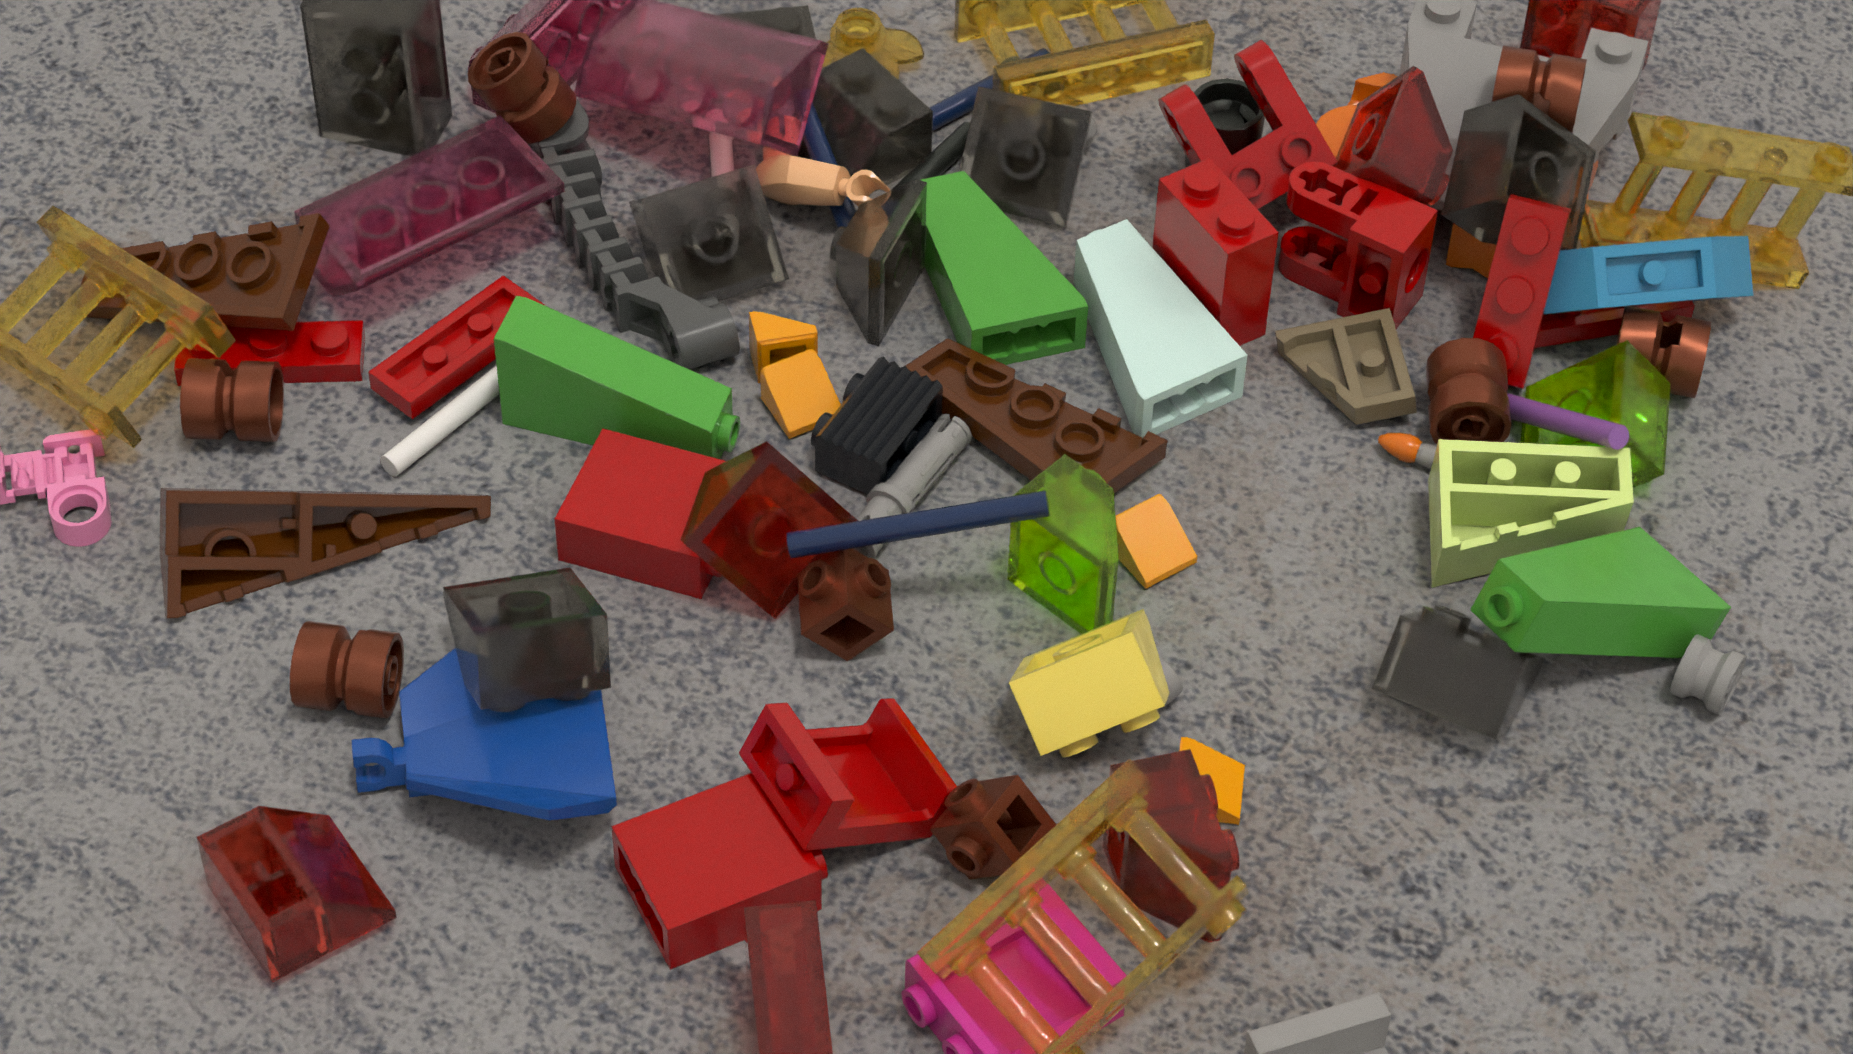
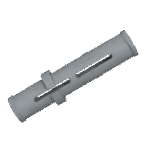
M941 415L922 441L915 446L899 465L895 473L885 483L875 485L866 497L867 505L852 522L915 512L912 510L916 507V504L947 470L955 457L971 442L972 434L966 423L954 416L949 425L944 428L950 421V415ZM883 544L853 549L863 553L868 548L863 555L874 559L878 551L883 547Z

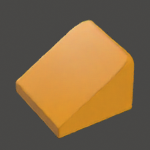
M749 312V347L758 383H761V369L767 365L809 349H814L818 355V332L816 326L764 312Z
M814 349L803 351L761 369V400L789 439L813 430L822 414L825 412L834 414L841 405L823 363Z
M1157 494L1113 517L1110 522L1108 549L1145 589L1197 563V554L1170 504L1161 494Z
M1181 737L1172 817L1239 825L1245 765L1194 739Z

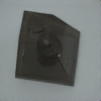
M978 86L960 171H965L1004 213L1067 227L1093 112Z
M914 179L860 205L847 227L840 226L837 229L831 243L830 258L836 261V287L867 343L878 347L925 268L927 182Z

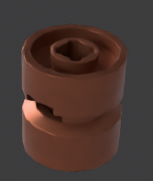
M513 32L493 40L479 52L469 68L468 82L492 110H496V116L518 142L531 144L552 136L565 125L575 109L576 94L554 67L547 66L549 63L548 59L526 33Z
M1503 45L1494 85L1489 121L1522 127L1531 119L1536 121L1539 130L1572 135L1587 59L1553 54L1545 62L1540 61L1537 52L1534 50Z
M1625 306L1609 381L1644 388L1650 381H1656L1661 392L1695 398L1705 362L1711 322L1677 315L1668 323L1663 322L1659 311Z
M1479 338L1451 340L1435 348L1428 357L1426 365L1427 394L1430 398V405L1428 406L1429 429L1434 443L1437 444L1438 439L1504 442L1510 434L1511 415L1510 402L1507 395V365L1503 352L1493 343Z
M197 358L187 360L183 371L180 392L181 424L186 438L221 440L225 433L233 430L239 441H277L281 431L284 410V381L279 362L244 360L240 362L236 370H232L226 360Z
M312 621L305 622L299 630L291 660L290 695L292 703L296 707L332 711L344 700L347 710H353L357 715L379 718L390 717L395 709L402 681L404 665L402 636L397 632L369 629L359 630L351 640L347 629L343 625Z

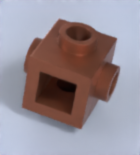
M855 549L828 552L797 574L801 635L849 661L894 631L889 570L876 559L868 558Z
M1012 775L983 781L970 779L961 783L947 796L944 803L947 808L930 830L946 849V856L950 863L970 880L999 875L1001 877H1009L1016 873H1021L1056 828L1057 824L1019 775Z

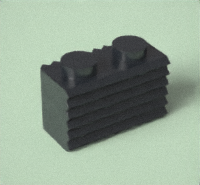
M884 356L878 358L865 375L856 373L847 384L843 395V403L834 414L828 412L822 414L814 426L811 435V445L815 447V471L869 494L875 485L885 483L895 473L899 465L915 446L922 441L937 419L942 415V384L938 380L931 381L927 375L921 377L916 370L910 372L906 366L899 367L895 361L889 363Z

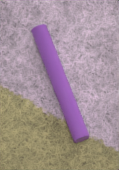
M1507 393L1510 402L1511 420L1616 450L1622 449L1629 440V431L1622 424Z

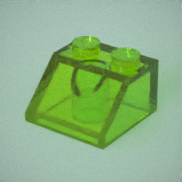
M1628 340L1526 387L1525 398L1626 426L1629 431V440L1623 448H1630L1633 488L1646 484L1665 474L1671 383ZM1522 423L1520 443L1605 447Z
M1064 454L1013 495L1046 490L1050 517L1010 523L1007 580L1077 632L1083 634L1113 621L1119 561L1114 490L1098 473L1085 469Z

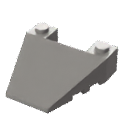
M1416 0L1407 24L1399 74L1400 89H1403L1405 106L1403 114L1405 127H1408V156L1414 200L1434 209L1502 225L1508 198L1511 194L1556 205L1570 190L1571 181L1583 169L1588 171L1598 160L1600 150L1611 139L1616 141L1625 131L1636 97L1648 41L1629 37L1622 33L1591 28L1581 59H1587L1572 135L1539 130L1536 121L1531 119L1522 127L1489 121V114L1503 47L1471 39L1477 1ZM1538 55L1540 61L1546 62L1549 57Z

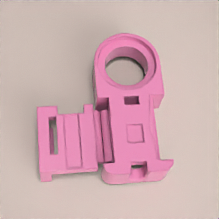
M89 429L49 435L43 440L45 454H42L41 450L4 455L0 446V505L15 503L16 496L37 493L38 499L46 498L47 492L48 511L55 536L62 543L69 546L82 547L94 544L106 536L111 527V512L104 476L97 477L95 457L105 456L101 436L97 430ZM72 445H77L80 447V451L72 454L69 453L68 448ZM11 471L12 489L7 490L5 472ZM87 506L97 510L93 517L84 522L72 523L63 519L68 511L76 507Z

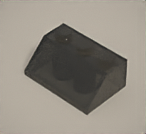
M303 0L300 9L320 137L428 160L452 117L440 0Z

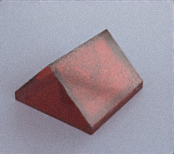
M766 441L704 473L680 540L771 617L776 619L798 594L797 574L810 563L827 554L822 553L791 558L787 546V533L858 520Z

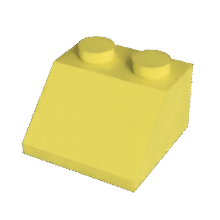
M1144 609L1023 658L1009 681L1011 690L1040 756L1059 749L1063 758L1091 748L1099 742L1096 736L1097 733L1119 724L1122 731L1127 733L1156 721L1160 718L1157 709L1165 706L1170 693Z

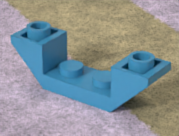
M1748 236L1700 237L1560 251L1544 315L1592 309L1753 296Z

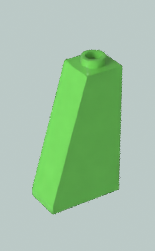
M965 171L907 183V226L957 343L1005 365L1085 348L1088 304L1085 298Z
M515 297L494 337L503 424L589 445H594L603 428L717 459L721 458L724 451H733L739 435L740 417L733 415L732 388L529 298Z
M1636 527L1498 559L1470 611L1514 652L1682 658L1696 634L1712 640L1731 606L1641 527Z

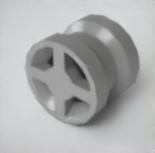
M1696 634L1679 663L1670 687V693L1680 698L1696 697L1704 702L1706 710L1720 715L1738 684L1747 656L1735 650L1723 653L1713 648L1710 639Z

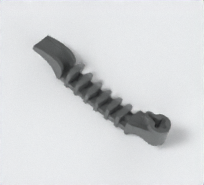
M576 98L573 114L565 125L552 136L538 142V147L541 155V179L545 202L552 204L554 221L556 225H562L567 247L573 246L575 249L576 262L579 269L586 268L592 290L599 289L602 294L604 308L607 312L613 310L620 333L631 330L661 341L671 361L690 370L739 355L740 344L737 329L729 309L723 302L719 303L715 296L695 300L663 284L659 276L648 279V274L639 256L633 258L625 236L619 237L611 216L607 215L602 203L600 190L602 185L601 166L594 149H590L586 141L589 133V120L584 108Z

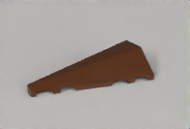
M161 488L159 552L165 617L179 618L186 616L187 613L221 602H229L267 587L319 573L380 553L385 549L436 535L438 532L468 522L489 518L491 516V496L484 494Z

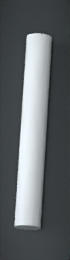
M497 366L493 367L380 457L384 470L389 475L397 477L499 395Z

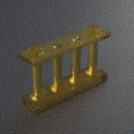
M955 0L954 36L957 42L960 43L984 37L998 64L993 66L992 110L999 123L1060 110L1062 104L1078 106L1211 75L1215 33L1207 19L1179 25L1165 0ZM1141 3L1156 30L1126 36L1112 9ZM1089 15L1104 42L1074 48L1059 21ZM1037 26L1051 53L1021 60L1006 32Z
M1632 112L1627 121L1640 159L1615 202L1608 203L1581 199L1572 216L1582 248L1700 237L1748 236L1752 283L1799 289L1809 275V270L1797 237L1826 192L1853 196V155L1850 147L1841 146L1833 142L1822 143L1680 120L1667 115L1656 116ZM1663 167L1692 171L1668 211L1640 208ZM1718 175L1746 179L1722 219L1694 216ZM1772 184L1800 188L1775 227L1748 224Z
M53 205L36 222L51 241V244L46 248L49 255L0 304V358L78 410V417L96 435L107 440L113 434L135 448L142 438L123 415V412L185 347L192 350L198 344L220 358L236 340L209 303ZM80 268L85 272L87 280L26 344L8 333L67 271L74 274ZM118 293L125 297L124 301L127 305L64 370L46 359L106 296L113 299ZM156 319L164 322L163 325L166 331L104 396L85 385L145 321L149 324H152Z
M1130 759L1120 766L917 952L931 970L942 979H945L952 971L959 978L967 975L1037 1054H1086L1080 1047L1203 934L1209 931L1217 939L1247 911L1240 901L1249 891L1247 885L1238 875L1219 890L1146 811L1150 804L1144 796L1153 788L1149 779ZM1111 826L1118 833L1126 830L1198 909L1168 939L1164 937L1093 859L1097 852L1091 845ZM1060 875L1065 881L1073 878L1146 958L1115 987L1104 978L1041 908L1044 900L1038 893L1056 876ZM1005 923L1012 929L1020 926L1092 1006L1062 1036L1052 1028L988 956L992 949L985 941Z

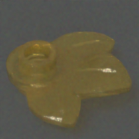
M850 8L838 15L836 22L830 30V40L815 50L813 58L814 73L818 81L824 85L849 79L854 89L860 93L871 97H885L894 92L898 87L899 65L910 64L923 59L924 51L918 39L908 31L885 28L879 16L869 9Z

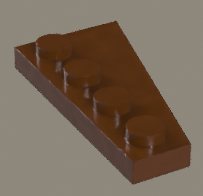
M320 213L300 216L299 224L279 228L270 221L249 225L248 233L221 238L214 231L193 235L192 241L168 247L163 241L92 253L73 306L87 318L294 331L330 225Z
M949 338L905 365L910 372L916 370L921 377L927 375L931 381L938 380L942 384L943 415L949 414L951 421L954 416L964 421L975 439L1041 489L1046 490L1049 495L1078 517L1085 515L1165 458L1167 439L1149 431L1142 438L1121 428V418L1098 408L1094 414L1075 407L1065 402V392L1046 383L1043 386H1030L1015 379V369Z

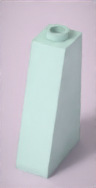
M1127 219L1104 229L1095 230L1087 236L1076 240L1073 282L1088 304L1087 318L1134 434L1142 438L1148 431L1157 435L1242 397L1248 355Z

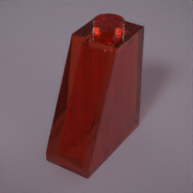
M816 900L744 907L746 982L755 1054H833Z

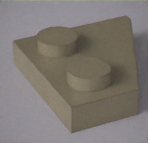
M1390 308L1275 331L1278 353L1356 425L1417 413L1415 393Z

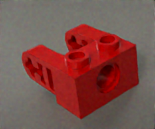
M1259 40L1235 54L1234 60L1242 79L1273 132L1237 153L1231 155L1199 99L1188 85L1184 84L1158 99L1160 109L1190 163L1193 165L1210 158L1257 209L1288 192L1290 173L1298 165L1306 162H1322L1332 166L1338 162L1277 57L1263 40Z
M1306 162L1298 165L1292 170L1289 177L1286 200L1288 208L1297 217L1348 239V241L1311 226L1292 228L1281 239L1278 268L1281 274L1286 279L1338 302L1337 315L1342 317L1390 308L1395 328L1397 329L1423 296L1438 210L1326 163Z

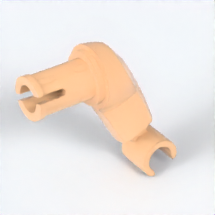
M779 114V135L774 130L773 115L767 116L760 122L763 161L757 166L754 176L756 184L764 196L788 205L840 206L845 198L849 197L866 215L876 216L883 212L884 209L874 199L870 198L869 195L876 190L889 192L890 188L872 171L867 169L860 170L850 176L849 171L844 166L798 157L797 124L795 119L789 115Z

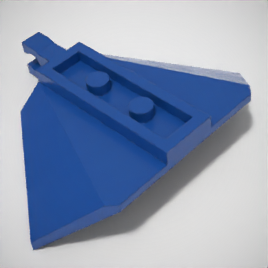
M524 595L520 596L399 691L404 747L393 748L387 741L379 738L352 740V757L354 768H356L358 793L376 791L390 786L406 785L409 798L435 795L549 821L606 814L617 806L598 668ZM377 763V765L367 766L365 764Z

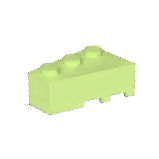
M1438 439L1428 478L1432 588L1490 574L1500 558L1623 531L1634 503L1630 448L1616 450L1597 446Z

